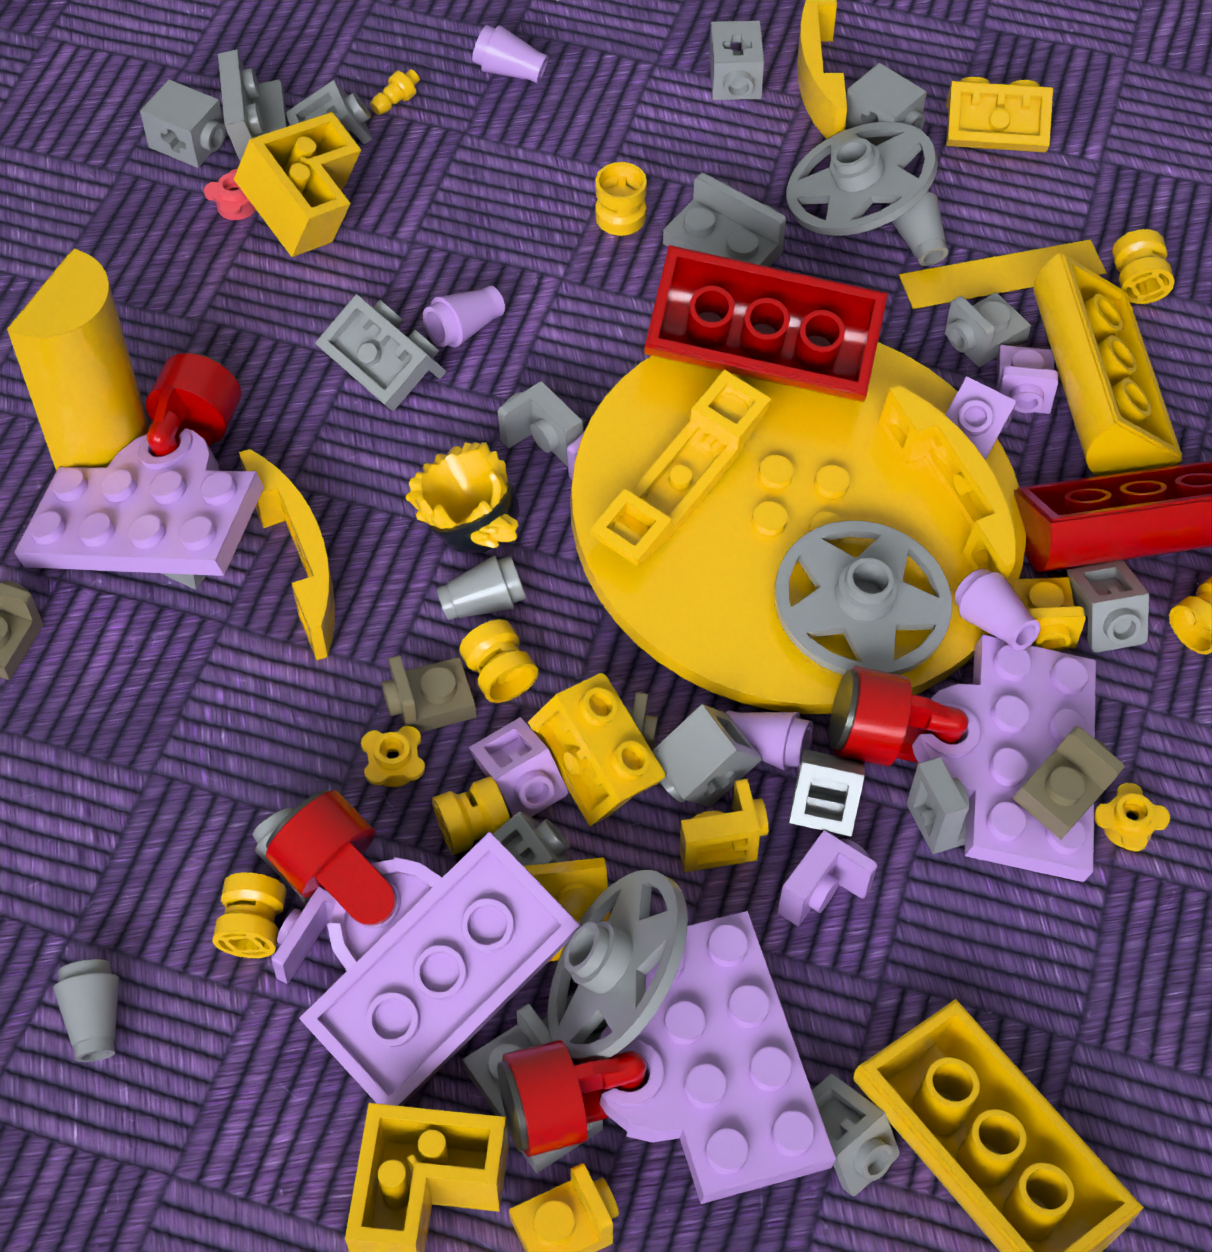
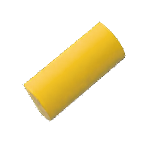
M73 249L7 328L56 472L59 467L107 468L119 451L135 439L146 435L150 428L107 274L95 258L80 250Z
M1059 252L1039 271L1033 290L1088 468L1097 476H1105L1177 465L1183 461L1182 453L1127 292Z
M956 999L859 1065L855 1070L853 1077L855 1083L874 1105L886 1113L890 1124L1000 1252H1102L1134 1221L1144 1208Z

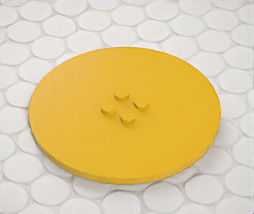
M878 342L864 403L733 374L772 398L771 405L738 456L703 502L655 553L638 566L589 535L590 528L624 488L629 491L634 488L690 421L692 407L722 371L650 356L626 374L604 397L582 436L574 463L570 507L576 550L585 575L598 599L613 620L640 648L683 679L714 694L751 706L773 711L799 712L800 714H831L836 692L844 675L817 664L803 654L790 640L777 615L774 587L781 562L792 545L805 534L818 527L841 521L878 523L908 535L933 556L948 581L952 598V614L948 630L940 646L920 666L901 674V676L910 679L913 695L919 694L943 681L966 664L974 656V647L983 634L991 636L990 633L962 619L959 607L955 603V593L960 583L969 574L974 572L963 554L964 547L972 530L927 459L924 457L905 464L879 423L889 388L901 385L925 399L944 415L947 413L958 391L929 368L907 355ZM997 439L986 462L995 475L1005 496L1014 526L1016 563L1008 579L1009 584L1013 588L1012 579H1019L1023 567L1026 531L1014 496V490L1019 488L1015 472L1001 443ZM845 537L827 542L857 558L875 539ZM907 556L902 581L935 596L927 575L911 557ZM799 561L794 566L789 579V601L791 607L816 590V587ZM896 630L894 660L920 647L933 630ZM844 634L810 637L831 653L857 661Z

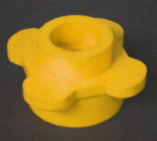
M403 726L398 732L382 734L377 730L366 733L361 740V747L368 754L369 764L364 770L367 781L373 785L399 787L420 778L425 771V763L418 757L417 746L421 743L420 732L412 726ZM390 752H397L399 754L396 758L387 757Z
M1124 783L1118 787L1117 796L1111 802L1097 806L1094 819L1097 825L1104 829L1109 840L1115 845L1130 851H1141L1147 846L1153 832L1167 828L1170 822V814L1164 806L1154 805L1143 796L1140 786L1134 783ZM1134 813L1138 819L1131 820L1126 814Z

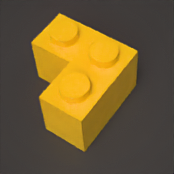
M330 112L249 139L234 181L289 255L295 257L333 242L351 204L341 190L344 189L361 149L334 113Z
M368 1103L345 1235L348 1251L425 1252L432 1205L500 1212L509 1149L506 1117Z

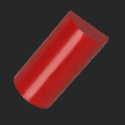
M669 245L644 347V354L718 371L725 369L736 375L864 403L868 392L888 293Z
M1212 461L1019 487L1017 490H1014L1015 500L1026 531L1025 555L1031 566L1038 572L1212 547Z

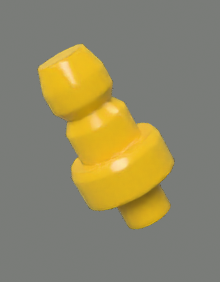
M412 69L405 74L399 70L389 77L388 85L383 89V92L373 97L370 103L372 110L377 115L387 113L393 104H397L401 100L409 101L416 95L415 85L420 81L418 74Z

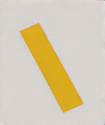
M1091 239L902 273L899 274L912 309L950 303L959 296L971 299L992 295L995 292L999 294L1034 287L1039 271L1059 252L1098 275L1107 274Z

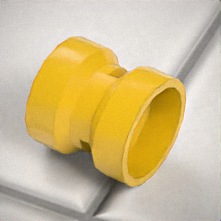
M615 162L604 166L598 171L595 178L597 198L595 204L596 223L603 231L612 235L624 236L633 234L640 230L646 221V202L644 200L647 194L646 174L641 168L626 162Z
M1139 229L1128 232L1116 241L1112 254L1116 269L1120 272L1118 278L1120 288L1127 292L1129 301L1135 304H1149L1167 296L1173 289L1175 281L1171 266L1166 261L1168 253L1163 236L1154 230Z
M1212 576L1198 587L1196 597L1188 596L1184 598L1169 613L1170 625L1179 640L1190 650L1205 655L1212 652Z
M492 620L479 625L468 633L459 647L460 655L467 667L472 671L478 672V686L485 698L492 703H502L520 696L535 683L538 677L536 664L526 651H520L518 648L520 645L519 636L507 620Z
M491 776L473 782L468 792L456 794L448 791L432 798V805L446 845L453 856L470 850L476 840L483 838L488 832L493 834L510 820L502 794Z
M240 872L226 877L220 900L225 907L224 915L216 920L212 939L215 947L225 953L244 958H263L274 954L279 929L274 921L275 916L282 913L287 892L284 884L272 877L257 873Z

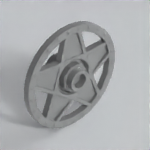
M873 122L835 134L812 149L799 162L790 176L786 198L795 220L804 228L815 233L830 236L858 234L888 224L914 207L931 187L938 168V158L934 145L922 130L901 122ZM880 136L893 137L877 146L865 139ZM922 150L925 160L921 175L917 178L905 171L904 168ZM831 153L830 167L809 175L811 170ZM828 203L826 220L806 212L801 205ZM873 203H891V205L879 212L862 217Z
M841 521L826 524L808 532L792 545L786 553L775 581V607L787 636L811 660L824 668L842 675L856 665L896 675H901L915 669L928 660L940 646L951 620V592L944 572L937 561L913 538L894 528L878 523ZM845 537L875 539L857 558L827 542ZM907 556L911 557L927 575L935 596L902 581ZM799 561L816 587V590L791 607L789 601V579L794 566ZM896 630H933L920 647L894 660ZM844 634L857 661L831 653L810 637Z
M640 870L622 877L608 887L587 909L578 922L581 927L565 945L552 979L547 1015L552 1041L561 1039L565 1043L571 1059L580 1063H587L612 1057L640 1034L666 997L683 955L688 922L684 895L678 884L672 879L654 870ZM652 888H657L666 902L668 911L649 917ZM613 909L608 921H602L606 914ZM659 963L656 974L646 991V974ZM572 977L573 981L579 985L566 1010L567 996ZM605 1019L612 1033L593 1043L582 1044Z

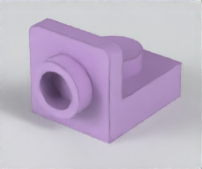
M1000 345L997 358L996 391L1017 401L1014 411L1050 414L1059 375L1054 370L1052 350Z
M521 717L469 747L486 777L491 776L495 780L511 817L518 812L532 817L568 794V789L549 749Z
M824 830L783 885L777 914L799 927L811 909L818 913L824 910L836 892L838 885L864 899L873 884L877 869L876 862L870 859L868 853L857 843L849 839L839 840Z

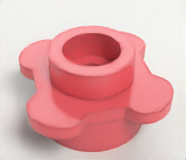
M233 169L223 175L218 182H210L204 187L205 198L215 201L219 214L229 220H242L251 216L256 211L255 207L234 181L237 169Z

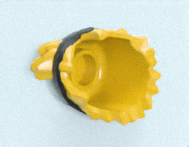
M465 442L462 449L459 446H454L447 455L436 454L434 463H425L423 465L424 472H417L415 477L410 479L409 486L411 491L406 495V500L418 510L416 513L417 520L428 523L433 532L451 549L458 552L482 553L491 548H497L502 542L516 540V529L519 526L517 522L519 516L518 498L511 480L506 474L505 462L499 460L496 451L490 452L486 442L481 444Z

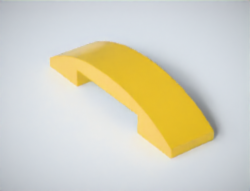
M806 0L802 12L798 47V85L809 116L822 135L828 139L845 130L847 114L844 73H824L821 42H833L837 0Z
M724 369L692 407L691 418L687 425L631 491L624 488L590 528L589 535L635 565H640L684 524L715 487L760 423L771 405L772 398Z
M901 385L889 388L879 419L883 430L905 464L924 457L927 459L972 530L964 547L963 554L973 570L987 569L990 572H998L1004 575L1008 581L1016 563L1015 531L1005 496L986 460L968 437L931 403Z
M251 449L239 452L243 471H256L264 485V489L255 507L263 528L286 522L308 578L292 583L298 616L316 661L326 658L330 651L335 627V599L326 548L318 523L302 494L276 466Z

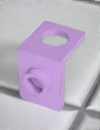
M966 376L945 415L968 437L986 460L1003 427H1008L1017 401Z
M318 887L303 911L297 908L288 915L279 931L277 943L281 945L274 954L272 963L276 979L287 985L327 922L331 920L335 899L325 889Z

